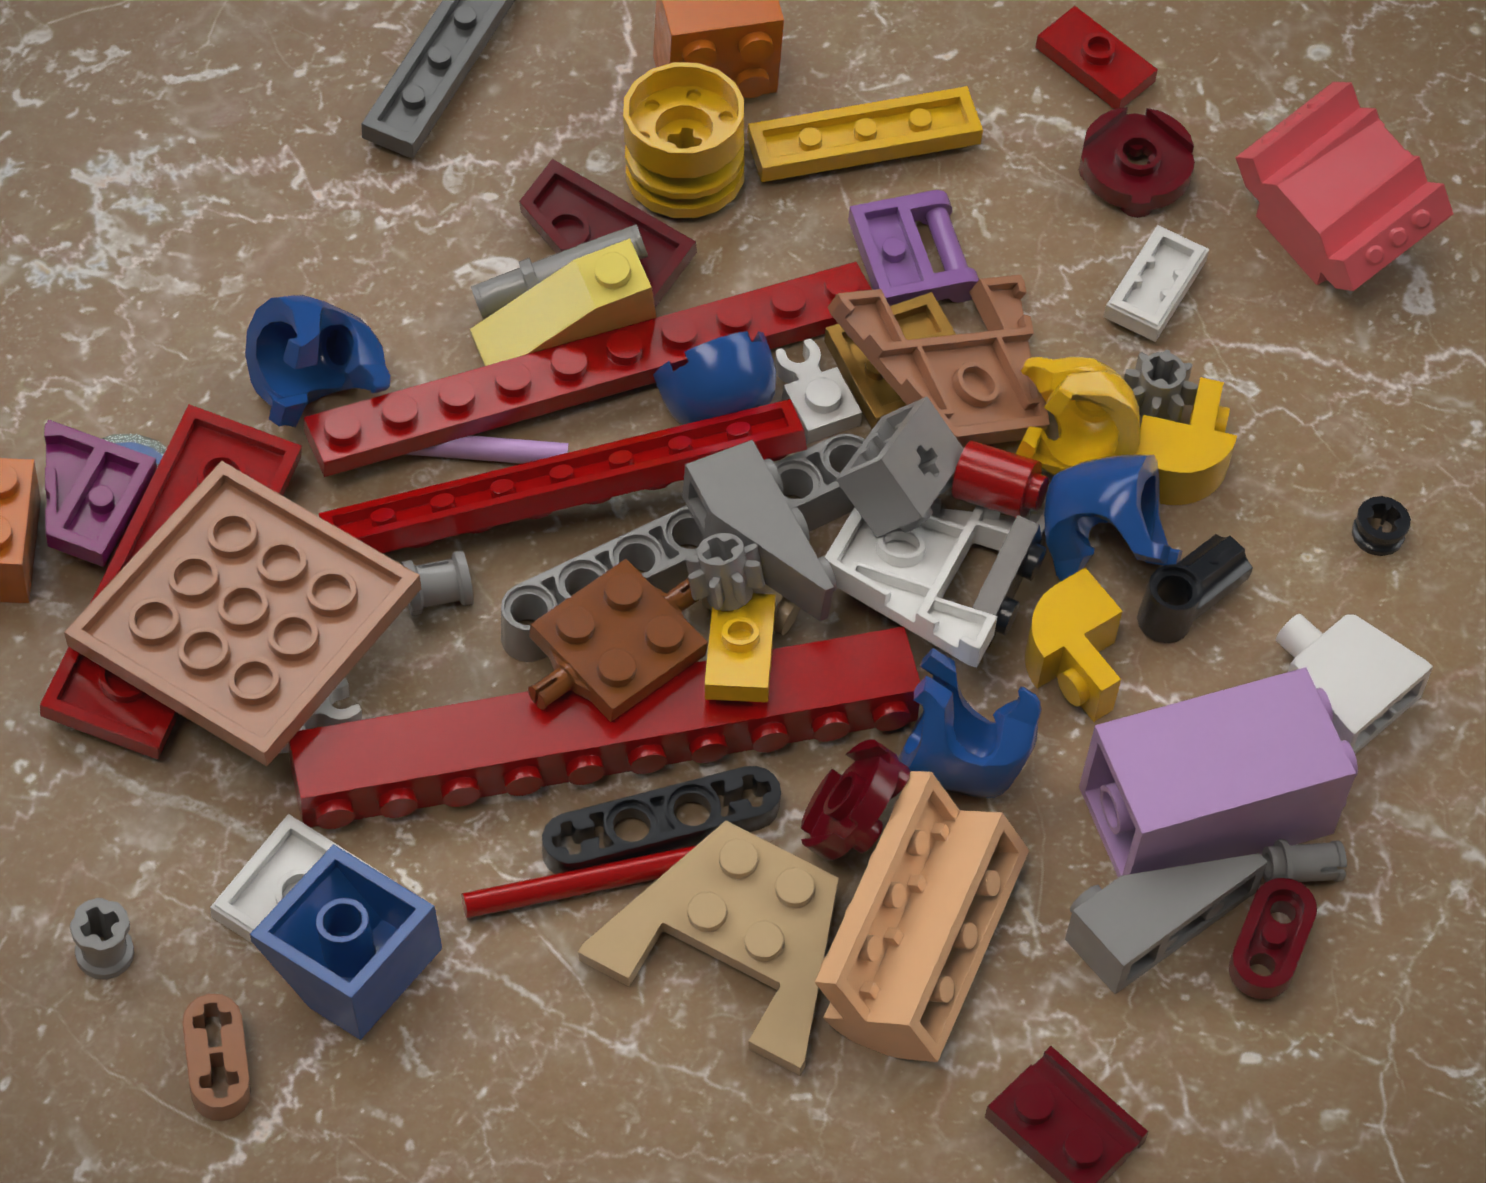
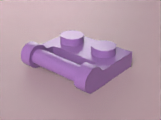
M931 190L850 206L848 221L873 290L882 289L889 306L930 292L933 293L937 301L949 298L952 302L958 303L972 299L969 291L978 282L979 278L977 272L967 265L949 217L952 213V206L947 193L942 190ZM916 221H921L923 224L928 225L945 271L933 272L915 224Z

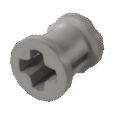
M463 550L453 552L451 559L416 566L411 560L402 562L403 566L420 575L421 590L408 604L412 616L421 615L423 608L460 601L463 606L473 605L471 577Z
M103 898L88 900L77 907L75 916L70 923V930L73 941L76 943L75 956L78 966L86 975L95 979L107 980L118 977L128 969L134 956L133 942L128 934L130 921L127 911L120 903ZM103 936L105 941H101L100 937Z

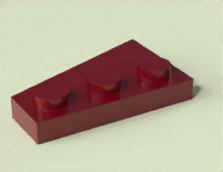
M554 159L549 162L519 201L523 216L556 254L581 243L589 242L637 224L648 253V257L640 259V262L652 286L655 308L697 253L696 241Z

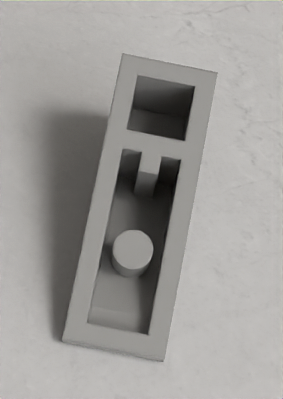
M1259 853L1122 875L1103 889L1099 885H1094L1084 891L1071 905L1070 912L1072 914L1065 940L1114 994H1117L1256 893L1267 861Z

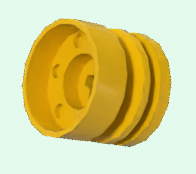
M673 62L650 69L636 79L624 97L623 108L626 182L634 198L650 211L671 218H698L719 211L735 199L744 183V98L738 86L719 69L700 63Z

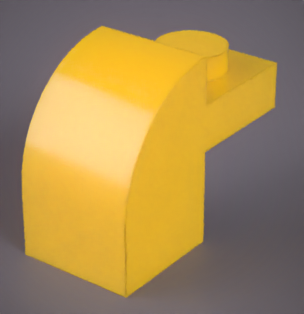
M1200 377L1189 425L1143 415L1140 426V444L1135 455H1155L1158 461L1160 478V504L1186 505L1198 502L1216 491L1224 481L1238 436L1225 433L1230 408L1219 406L1224 382Z
M1086 567L1051 587L1038 601L1033 613L1025 648V665L1028 675L1037 689L1057 677L1059 687L1065 698L1076 707L1081 706L1091 720L1095 722L1113 711L1119 691L1121 678L1099 652L1115 643L1123 611Z

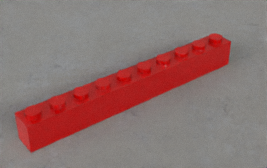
M897 627L772 649L768 702L705 699L706 660L694 663L612 722L590 700L575 694L571 690L552 702L544 710L537 707L538 701L534 703L528 691L300 730L288 742L290 766L302 823L310 828L319 826L324 829H337L350 824L353 820L380 815L387 818H399L411 814L416 809L445 804L450 807H461L469 805L482 797L505 793L513 796H524L536 792L541 787L567 782L575 785H586L598 781L603 776L632 771L636 774H648L669 764L692 760L697 763H710L723 758L726 754L749 750L772 752L781 749L788 743L811 739L829 742L840 739L851 732L873 728L880 731L896 730L905 726L908 722L917 721L920 704L914 701V690L920 683V678L905 627Z

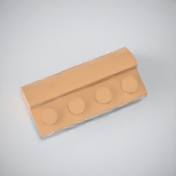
M910 772L909 779L893 806L891 816L875 850L870 856L865 873L851 903L845 911L844 919L827 956L822 961L820 971L815 980V984L830 1001L823 1018L841 1035L852 1042L890 1057L929 1062L939 1061L1029 853L1028 847L1003 812L959 810L932 772Z

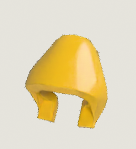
M1031 357L1024 362L1021 372L1033 381L1046 401L1044 408L1054 415L1058 424L1059 437L1054 441L1048 438L1043 428L1029 426L1015 454L1040 461L1042 469L1053 476L1062 470L1085 461L1112 456L1135 455L1140 444L1139 406L1132 388L1122 376L1110 366L1094 358L1066 357L1048 359Z

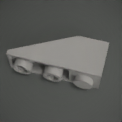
M750 440L685 464L682 497L703 537L707 538L718 533H730L738 536L742 540L744 547L756 543L765 584L817 620L828 619L832 594L837 589L834 571L824 556L817 558L809 543V529L802 512L797 507L790 508L782 494V480L774 462L771 459L764 460L754 441Z

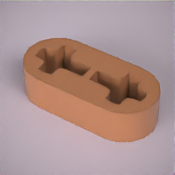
M206 994L192 1001L183 1015V1033L190 1093L194 1108L202 1116L211 1120L225 1121L238 1116L245 1110L250 1101L251 1088L243 1020L239 1006L231 998L222 994ZM219 1017L222 1046L209 1048L207 1032L204 1029L206 1018ZM224 1066L226 1082L230 1085L227 1090L228 1096L214 1098V1092L211 1089L213 1085L211 1068Z

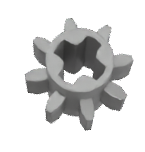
M1167 349L1164 352H1156L1149 356L1143 352L1139 353L1135 369H1126L1124 380L1134 392L1139 406V415L1141 417L1148 415L1166 420L1171 418L1176 422L1180 421L1184 405L1194 404L1198 388L1197 384L1189 381L1193 365L1191 363H1183L1180 358L1171 354L1170 350Z
M730 533L711 535L699 544L697 556H686L685 561L692 598L700 600L707 597L709 605L716 610L731 611L739 609L751 600L753 595L752 588L758 589L765 586L758 546L755 543L744 547L742 540L736 535Z

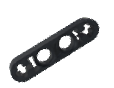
M744 766L562 813L552 818L544 828L542 834L543 861L550 871L558 874L698 845L725 821L748 832L760 830L769 826L777 817L781 799L780 783L776 776L766 768ZM752 789L756 797H763L762 805L752 807L748 799H741L742 791ZM719 795L723 796V807L729 806L728 816H721ZM685 802H696L706 807L710 816L700 825L689 826L680 822L676 818L674 811ZM634 817L646 823L649 833L639 841L629 842L618 837L613 828L618 821ZM595 827H603V843L606 848H599V836L595 837ZM571 836L575 844H581L580 853L570 855L566 847L560 846L561 838Z

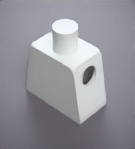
M1297 614L1283 626L1276 637V642L1294 657L1288 672L1306 667L1316 689L1322 688L1326 692L1333 712L1332 723L1341 741H1348L1355 754L1421 698L1433 668L1427 660L1360 617L1351 614L1342 617L1325 633L1317 629L1303 615Z

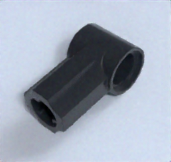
M1215 534L1177 564H1169L1157 568L1149 579L1138 610L1137 620L1143 633L1152 640L1161 643H1175L1183 639L1189 632L1194 620L1249 579L1253 567L1246 557L1245 548L1230 535L1228 537H1221Z

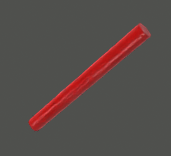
M697 845L465 892L461 894L464 914L466 918H472L660 878Z

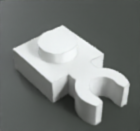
M812 339L804 340L802 354L805 362L795 363L789 360L783 348L776 350V374L783 382L787 383L783 385L782 400L791 399L804 428L806 444L860 426L862 411L838 367L821 372L819 368L820 348Z

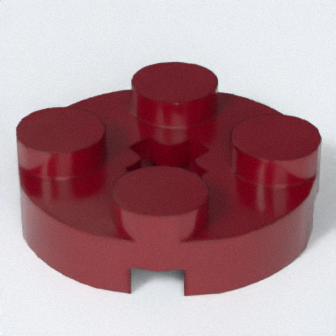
M1128 107L1117 108L1099 116L1086 131L1078 169L1079 174L1091 190L1104 201L1120 207L1128 216L1136 218L1145 217L1153 209L1163 208L1172 204L1186 192L1194 169L1195 160L1192 154L1194 144L1186 128L1172 116L1162 111L1146 108L1145 115L1137 113L1127 114ZM1130 153L1134 157L1145 154L1149 158L1147 164L1137 165L1129 162L1126 154Z
M874 739L865 740L857 744L845 754L855 762L842 775L831 769L819 784L805 810L801 829L808 833L810 838L801 839L802 844L824 860H835L852 848L859 853H864L870 849L877 841L883 828V822L879 820V817L890 799L901 792L909 779V767L900 762L894 752Z

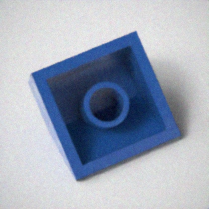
M334 844L250 933L251 942L310 1009L359 1040L367 1034L442 950L436 910L433 904Z

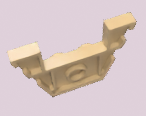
M725 821L585 941L578 951L579 961L630 987L662 932H666L777 990L748 1041L749 1050L801 1076L806 1065L811 1028L817 1005L819 987L815 984V980L820 971L822 961L826 957L839 878Z

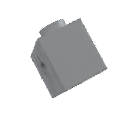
M926 396L882 416L836 478V481L876 537L898 528L903 532H909L930 518L933 513L930 506L937 496L952 486L953 473L956 470L964 448Z

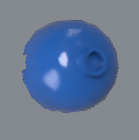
M748 331L719 337L695 346L684 352L688 360L686 365L673 371L670 361H668L653 374L665 406L671 416L681 425L770 404L776 388V369L773 356L764 333L759 331L753 342Z

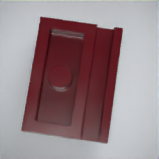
M1052 1046L1044 1051V1055L1034 1065L1031 1064L987 1106L985 1118L1058 1183H1104L1136 1148L1139 1149L1145 1143L1149 1132Z

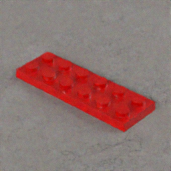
M188 404L91 602L221 461L283 496L301 459L302 445ZM68 647L40 703L41 717L157 760L179 716L178 712Z

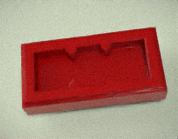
M1076 6L1072 7L1037 36L1036 49L1114 109L1124 108L1156 81L1158 72L1156 67Z

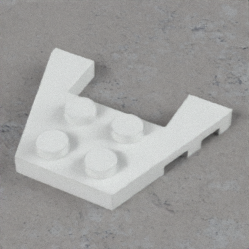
M936 498L930 506L933 510L932 515L916 529L903 532L898 528L876 537L854 507L825 555L834 571L837 588L965 664L977 668L994 636L998 616L942 598L971 545L976 543L1000 551L1016 517L1000 515V512L977 505L973 512L941 508V499ZM1030 509L1029 516L1025 518L1040 525L1042 537L1040 545H1042L1045 540V510L1039 509V511H1034Z

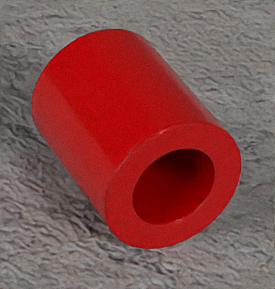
M971 440L966 444L957 463L952 483V496L955 499L1009 516L1017 517L1019 515L1025 518L1030 509L1039 511L1048 490L1049 477L1041 475L1042 464L1040 461Z

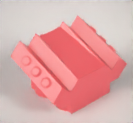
M1332 82L1235 157L1246 188L1259 201L1256 217L1316 285L1329 281L1334 288L1349 291L1356 290L1453 215L1444 184L1427 181L1420 156H1413L1408 150L1403 148L1384 127L1385 124L1379 119L1376 108L1360 107L1352 82Z

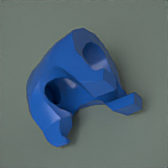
M305 295L273 297L256 309L247 329L245 357L250 381L256 393L271 406L269 420L279 427L285 425L296 427L305 406L325 395L356 388L371 391L370 393L386 391L390 387L391 376L385 364L383 347L371 328L361 318L325 301Z
M1121 455L1079 463L1054 475L1046 494L1044 511L1045 538L1054 562L1056 576L1060 581L1083 569L1094 555L1095 548L1091 546L1088 538L1091 528L1098 523H1111L1124 537L1137 560L1159 565L1177 564L1180 561L1183 551L1172 549L1168 545L1159 516L1160 478L1158 461L1155 455Z
M932 648L922 659L920 667L932 674L933 677L930 678L926 675L914 690V701L921 704L924 710L913 727L898 759L909 767L910 772H932L945 791L979 798H996L1009 789L1035 748L1038 723L1042 711L1040 700L1036 694L1027 688L1020 687L1018 699L996 710L993 714L995 722L989 721L976 712L962 696L957 681L955 661Z

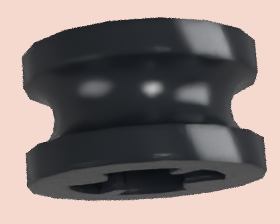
M1377 496L1365 500L1359 507L1357 517L1352 525L1354 542L1363 551L1371 555L1385 556L1393 554L1400 549L1409 531L1411 518L1408 510L1400 502L1389 497ZM1372 519H1381V525L1385 521L1389 522L1392 525L1391 531L1387 533L1382 532V526H1379L1377 530L1370 525Z

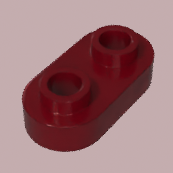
M1275 878L1265 882L1257 890L1229 961L1231 980L1242 993L1256 999H1271L1279 996L1289 987L1317 915L1316 900L1305 885L1289 878ZM1275 912L1283 913L1290 918L1291 922L1280 923L1274 920L1271 914ZM1256 964L1263 965L1271 974L1268 976L1258 975L1252 971L1250 966Z

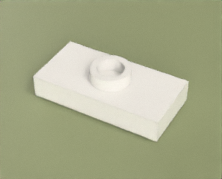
M1157 225L1107 303L1104 318L1156 342L1204 266L1209 249Z

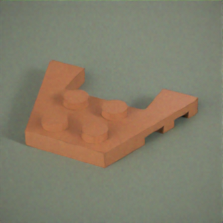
M1022 275L982 278L969 291L988 330L984 332L907 340L882 289L838 293L829 304L828 309L833 318L905 404H911L927 396L963 448L971 440L985 445L1022 440L1029 426L1043 428L1045 431L1050 425L1048 411L1044 408L1046 401L1033 381L1021 372L1024 362L1031 358L1028 340L1034 334L1031 316L1023 314L1021 299L1027 292Z

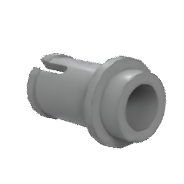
M1278 839L1273 846H1266L1262 851V857L1267 861L1263 873L1265 882L1275 878H1289L1298 882L1329 880L1338 882L1343 881L1346 876L1344 869H1337V867H1347L1345 848L1339 840L1331 841L1330 843L1289 845L1285 839Z

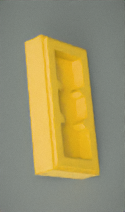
M753 593L751 600L736 610L721 611L712 607L705 675V699L768 702L776 594Z

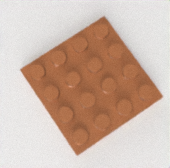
M221 461L65 630L64 634L67 645L263 765L268 766L421 590L420 575Z

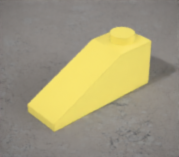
M629 238L574 259L472 327L470 332L483 364L487 366L657 318L652 286Z

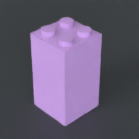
M1306 667L1095 725L1079 788L1118 878L1122 875L1256 853L1261 855L1264 847L1273 846L1278 839H1285L1289 845H1296L1334 833L1343 807L1346 805L1350 788L1358 773L1357 759L1349 742L1340 740L1332 723L1333 712L1328 695L1322 688L1316 689Z

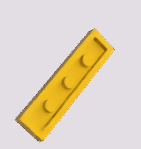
M968 86L749 123L747 140L761 182L978 145L981 144L983 128Z

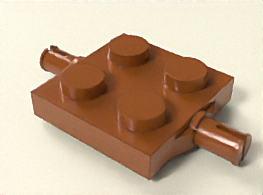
M624 559L532 622L529 637L550 658L554 671L528 687L531 700L534 703L538 701L537 707L544 710L552 702L571 690L575 694L590 700L612 722L706 655L708 642L684 618L682 613L699 601L692 598L688 578L668 592H663L661 589L654 587L627 559Z

